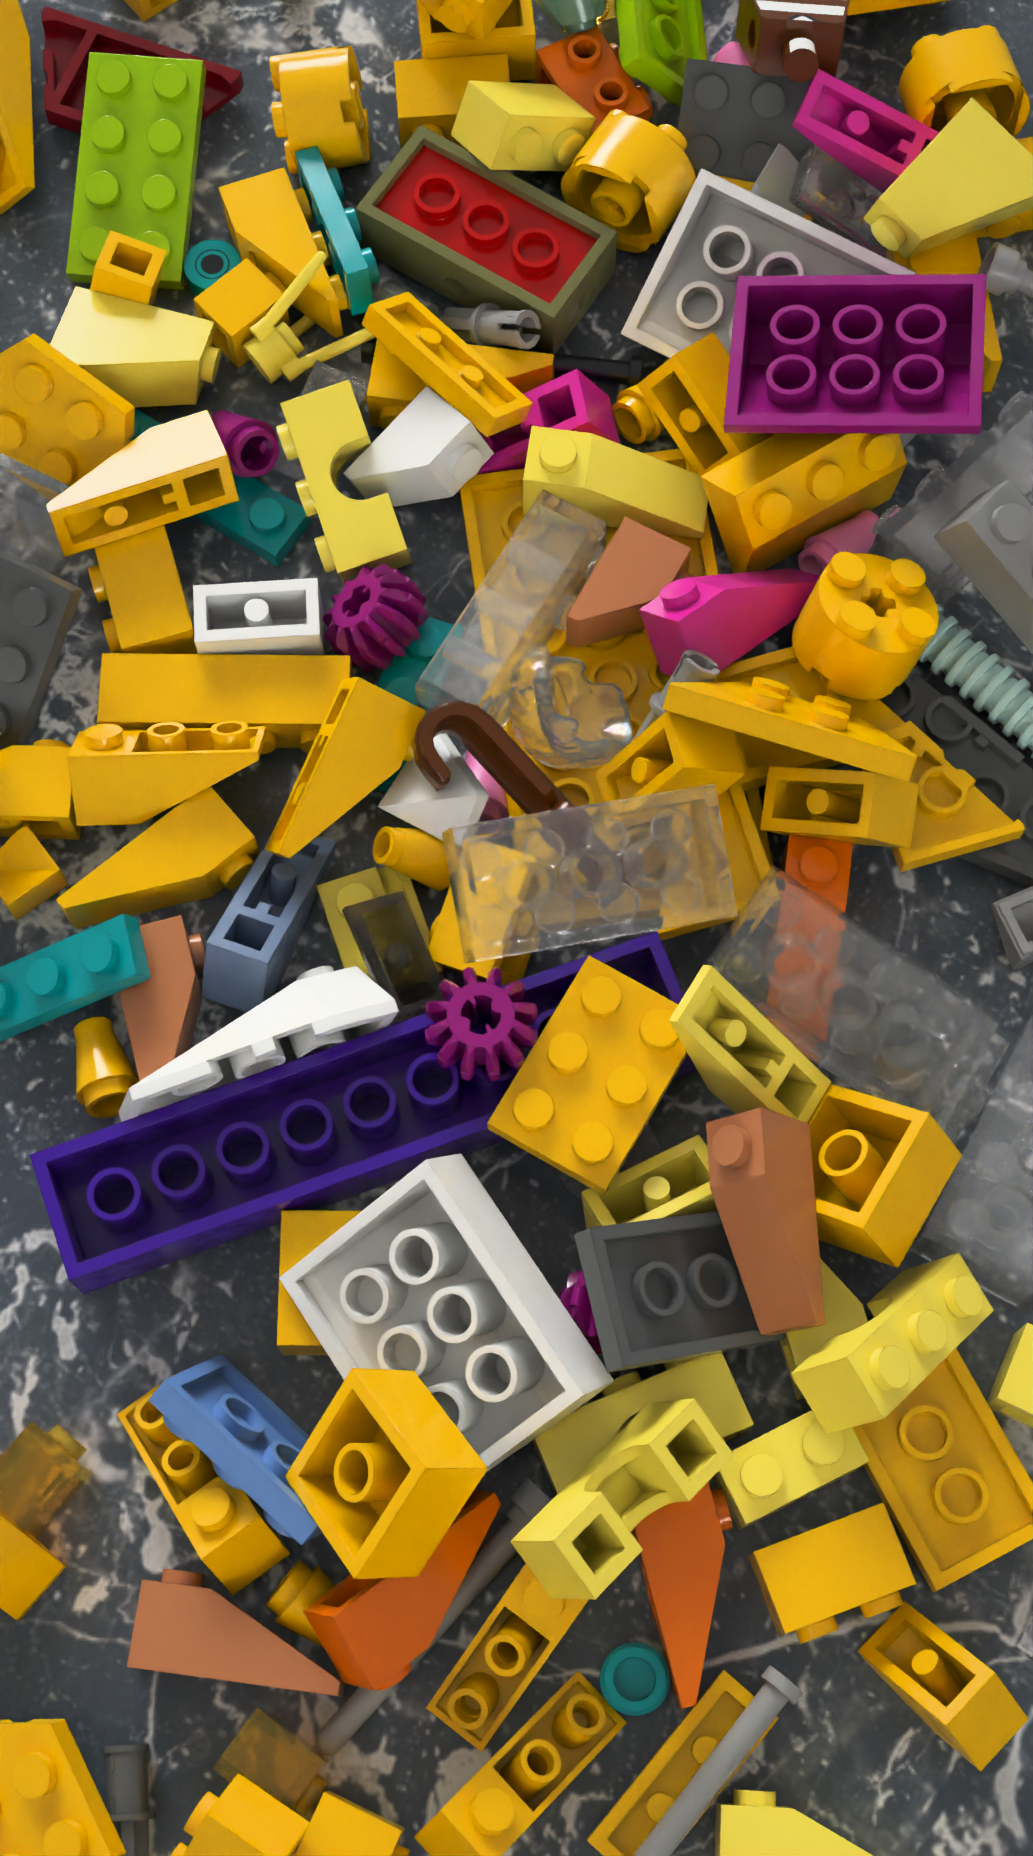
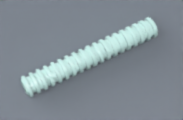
M936 604L939 614L938 628L919 661L923 663L929 660L932 663L930 670L935 675L943 672L946 675L944 682L949 687L957 685L960 687L958 694L964 700L970 697L975 700L973 704L974 709L978 712L986 710L989 713L988 721L993 725L1000 722L1004 726L1002 733L1005 736L1015 735L1018 738L1016 745L1021 750L1029 747L1033 751V693L1029 690L1030 682L1025 678L1018 681L1014 677L1016 670L1013 667L1007 666L1003 668L1000 665L1002 659L998 654L994 653L989 656L986 653L987 645L984 642L978 641L974 643L971 640L973 633L967 628L960 631L957 628L958 620L953 616L945 618L943 616L944 608L940 604Z

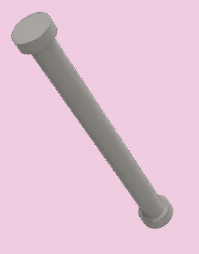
M770 1665L761 1675V1678L765 1681L764 1685L633 1856H671L786 1703L790 1702L795 1705L802 1696L803 1692L774 1667Z

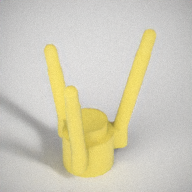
M318 251L266 316L250 328L254 336L242 345L251 362L271 384L282 375L291 382L305 370L375 338L371 332L363 328L298 358L297 355L304 351V347L298 337L312 327L315 322L304 315L291 327H288L283 321L274 327L326 261L327 256L323 251Z

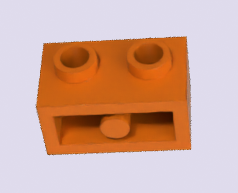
M597 25L589 30L575 33L536 50V84L556 85L596 118L589 138L609 112L614 109L622 110L628 115L644 119L648 122L653 117V107L648 93L642 85H634L629 75L622 69L619 60L620 49L615 43L608 44Z

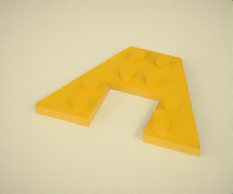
M793 646L734 662L722 670L713 681H741L752 684L754 677H762L789 686L791 689L788 696L813 703L816 695L842 700L853 706L851 710L852 715L863 717L917 755L909 780L919 784L911 849L891 847L900 872L1021 838L1025 831L1024 824L1019 819L1011 820L974 786L976 780L965 770L954 768L944 758L943 750L913 722L908 721L905 723L880 699L857 700L844 697L828 689L825 686L829 679L814 667L808 673L797 659ZM734 731L746 774L708 805L676 814L655 930L658 932L661 941L778 908L781 896L744 791L766 785L769 766L825 769L842 763Z

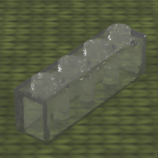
M542 489L416 682L417 706L426 710L425 715L429 710L444 702L463 701L479 706L504 728L517 704L518 698L514 694L524 678L532 681L541 671L549 653V647L546 646L547 642L556 628L561 631L566 630L567 614L606 550V521Z

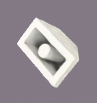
M426 386L343 474L365 499L388 492L392 505L395 507L453 497L468 480L479 472L480 468L494 452L466 417Z

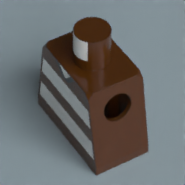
M739 0L735 36L752 72L759 75L788 77L794 82H806L812 79L818 69L836 77L850 0Z

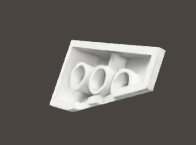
M320 966L301 974L297 981L130 1087L119 1109L121 1121L129 1120L386 1028L399 1012L395 999L357 966L334 971L332 966Z

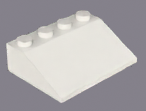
M701 168L620 334L670 359L676 353L714 332L730 356L737 276L916 275V273Z
M461 1153L424 1160L279 1277L344 1380L352 1368L415 1371L487 1466V1471L562 1421L614 1382Z

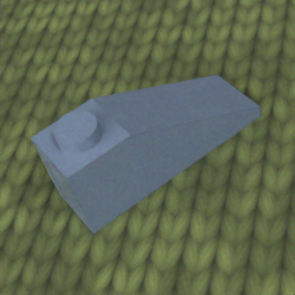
M317 836L294 856L285 858L266 851L265 848L269 839L267 840L206 942L201 997L248 1012L274 995L285 975L318 894L316 886L322 884L332 860L336 842Z

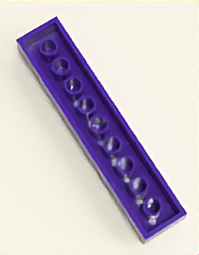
M657 931L590 954L593 958L677 1004L680 1003L684 996ZM588 955L520 979L525 985V994L520 1002L534 1003L537 1006V1019L527 1024L537 1031V1040ZM506 984V985L501 986V989H503L504 987H506V986L509 985V984ZM425 1013L30 1154L29 1156L68 1280L84 1295L281 1223V1210H317L402 1179L426 1159L460 1153L465 1156L506 1141V1139L488 1130L487 1122L519 1069L509 1066L501 1059L499 1060L500 1078L498 1080L490 1081L486 1073V1065H477L473 1078L470 1081H466L461 1078L460 1073L462 1059L451 1066L443 1068L437 1060V1054L442 1046L429 1045L426 1041L425 1030L435 1024V1022L429 1019ZM477 1015V1023L469 1019L471 1032L475 1034H485L486 1025L492 1028V1017L489 1015ZM533 1046L519 1047L524 1056V1061ZM688 1054L673 1079L698 1071Z

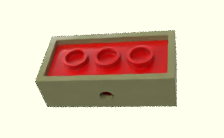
M422 125L416 129L355 208L362 234V242H359L361 249L370 247L376 259L464 308H476L482 303H493L499 306L501 310H532L539 317L541 329L523 328L522 333L540 335L534 347L543 352L557 353L615 273L617 231L505 170H490L468 150Z

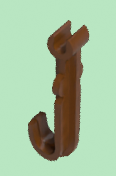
M463 701L444 702L429 710L419 722L413 740L415 763L434 789L438 791L445 788L452 774L436 751L433 741L437 735L447 733L453 735L461 742L586 879V892L597 905L609 907L623 893L620 887L610 879L609 875L615 877L624 890H628L642 877L641 865L637 859L629 852L615 851L496 720L479 706Z

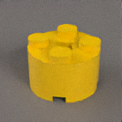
M984 25L978 28L957 30L943 36L930 34L924 36L913 45L911 49L912 59L904 68L898 87L899 97L906 115L940 132L973 97L1013 137L1021 131L1029 115L1030 100L1007 45L996 27Z
M335 46L270 56V72L275 91L281 94V101L271 104L272 120L277 138L288 137V140H285L284 147L290 175L298 174L295 152L314 146L318 147L327 169L331 167H336V169L368 163L367 161H370L371 157L367 108L363 109L360 90L364 88L353 47Z
M611 110L561 178L563 198L567 205L582 213L584 212L589 217L617 231V249L632 253L644 252L652 243L656 245L679 215L696 180L693 166L684 152L687 148V141L682 133L671 125L662 124L657 127L644 119L628 115L622 110Z
M844 551L835 554L823 570L793 626L792 644L800 664L808 673L814 667L829 679L825 687L844 697L857 700H877L892 694L895 687L902 684L908 678L938 628V608L933 595L924 584L926 581L924 570L917 563L905 558L893 561L886 557L867 553L853 554Z

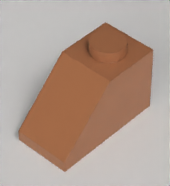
M624 517L567 614L566 643L578 648L646 629L639 609L658 597L661 589L667 584L686 577H695V575L688 573L691 548Z

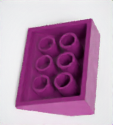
M986 274L737 276L724 433L981 434Z

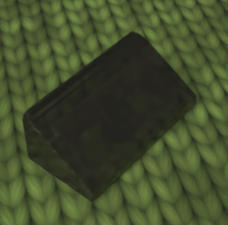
M403 891L344 907L342 912L371 979L393 997L397 1004L399 1012L391 1022V1025L425 1014L428 1002L444 1001L439 990V984L442 982Z

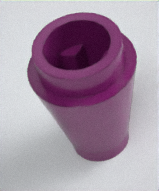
M220 410L211 415L213 424L228 455L232 473L244 478L258 477L266 474L274 467L279 456V445L276 433L269 424L227 410Z

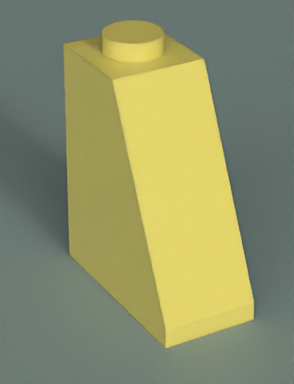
M972 97L878 198L863 219L871 226L873 236L882 246L891 251L897 250L907 259L1032 209L1033 155Z
M77 286L50 343L51 346L135 407L196 405L204 382L214 383L221 357V349L212 346L214 321Z

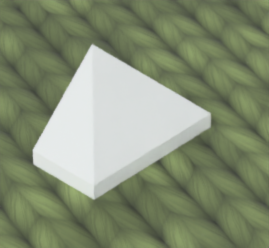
M446 733L439 734L434 737L433 741L436 751L452 773L447 786L436 791L423 776L413 757L409 762H406L377 807L455 848L463 849L467 837L472 838L489 795Z

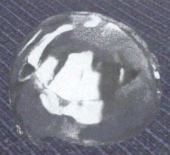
M539 649L522 657L511 675L509 713L514 734L520 745L533 759L553 768L578 769L609 763L633 739L629 709L621 688L614 683L594 684L590 682L583 673L587 667L580 659L561 656L551 657L547 650Z

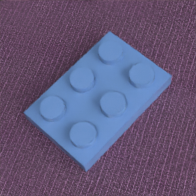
M222 1354L164 1379L148 1401L163 1414V1421L173 1434L185 1441L193 1442L213 1461V1468L217 1475L228 1485L245 1491L264 1509L265 1519L280 1534L294 1538L300 1545H303L322 1532L285 1478L288 1470L310 1437L301 1427Z

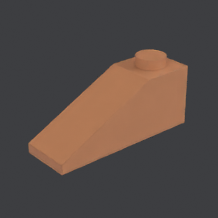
M182 915L139 925L151 979L119 992L139 1082L188 1051L191 1047L203 997H201L202 982L199 972L204 970L206 948L201 932L189 934Z
M762 1107L706 1122L710 1190L760 1334L773 1336L825 1325L809 1124Z
M163 1569L161 1582L142 1579L127 1667L343 1697L345 1683L340 1678L222 1593L213 1589L203 1588L204 1574Z

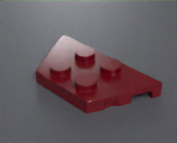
M47 6L41 12L45 36V49H43V69L46 76L44 109L49 124L81 134L89 52L203 60L206 68L201 121L241 93L244 87L242 71Z

